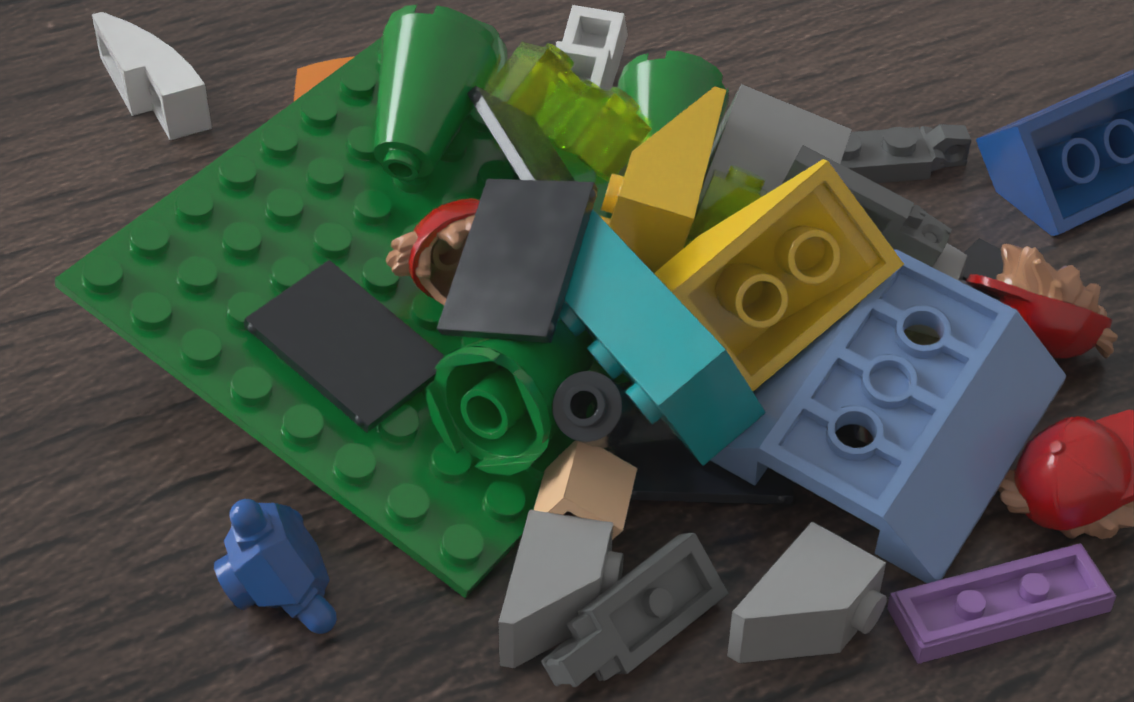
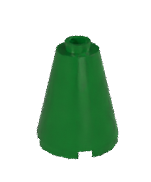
M417 5L404 6L391 14L383 31L374 156L387 174L399 180L412 181L432 173L475 107L467 93L475 86L486 90L496 75L501 61L500 52L495 54L492 48L495 38L490 31L472 17L449 7L436 5L433 14L415 13Z
M666 51L665 59L648 60L649 53L637 56L624 66L618 81L617 97L626 168L631 152L704 94L713 87L726 90L722 83L723 75L716 66L700 56L682 51ZM728 88L726 90L717 130L728 107Z
M559 318L551 343L485 338L447 354L434 368L437 369L435 378L428 385L426 394L432 422L445 444L456 454L464 448L471 455L481 460L474 467L486 473L509 476L528 469L544 454L558 429L553 415V400L558 387L571 375L589 371L594 363L595 358L587 349L594 342V339L586 330L575 337Z

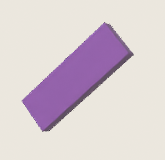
M1080 543L890 593L887 609L916 662L919 664L1111 612L1116 595Z

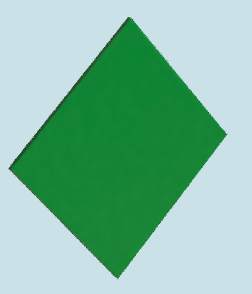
M381 37L55 278V287L462 597L466 598L521 540L529 510H534L545 469L575 440L564 434L558 427L544 454L528 469L509 476L486 473L474 467L481 460L471 455L464 448L456 454L445 444L431 419L426 399L427 387L366 433L244 327V319L330 260L444 356L460 347L485 339L442 335L437 330V326L444 305L422 292L415 285L411 276H396L392 272V268L387 265L386 257L389 252L394 250L391 247L392 240L413 232L416 225L435 208L462 199L472 198L480 200L487 179L520 180L476 107H474L430 175L416 178L412 181H403L390 176L384 171L382 165L374 156L382 49ZM547 136L575 181L595 183L598 192L593 209L598 215L611 219L612 213L601 210L610 178ZM690 232L686 239L684 248L689 243H691L695 238H697ZM595 359L589 371L598 372L612 379ZM623 373L614 379L615 382L621 384L627 390L633 386ZM596 398L588 406L586 419L593 416L597 410L598 402Z

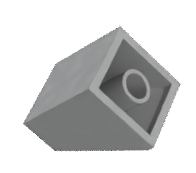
M741 84L715 134L690 231L699 236L779 187L783 183L802 145L840 164L852 129Z

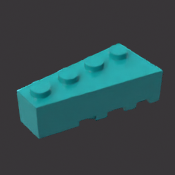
M592 209L559 318L575 337L584 330L588 332L594 339V342L587 349L607 374L614 380L623 373L633 385L625 393L652 425L662 418L702 466H704L766 412L727 350Z

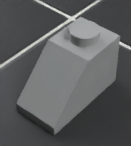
M529 510L498 622L500 666L516 668L573 637L567 623L579 615L578 611L621 579L624 554L612 552L613 522Z
M811 522L732 611L727 656L738 663L840 653L857 631L867 634L879 620L887 601V597L880 593L886 562Z

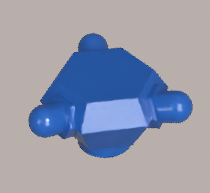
M251 499L237 501L230 510L231 528L224 540L228 554L214 562L217 579L228 598L241 610H246L254 604H257L258 607H282L292 618H298L311 632L316 634H325L332 630L337 621L336 611L323 597L330 579L318 545L305 528L301 514L290 506L278 503H257Z

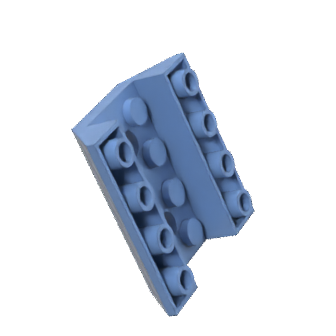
M896 249L894 251L904 265L753 391L766 413L710 461L753 485L757 484L768 467L879 529L875 554L918 579L931 583L942 580L1062 387L1066 374L1016 309ZM913 325H925L934 329L938 333L940 340L931 345H919L909 340L904 330ZM856 424L866 428L874 440L865 447L852 448L840 442L835 432L844 425Z

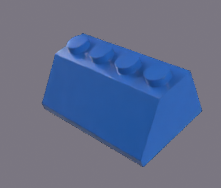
M1134 69L976 139L995 191L1051 236L1064 233L1134 199Z

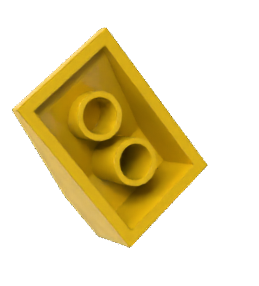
M713 87L631 152L624 177L611 174L601 210L612 213L611 219L603 216L600 217L653 273L684 248L695 217L726 94L725 89Z
M822 159L699 235L654 274L727 350L751 390L755 391L902 267L904 263L829 161Z

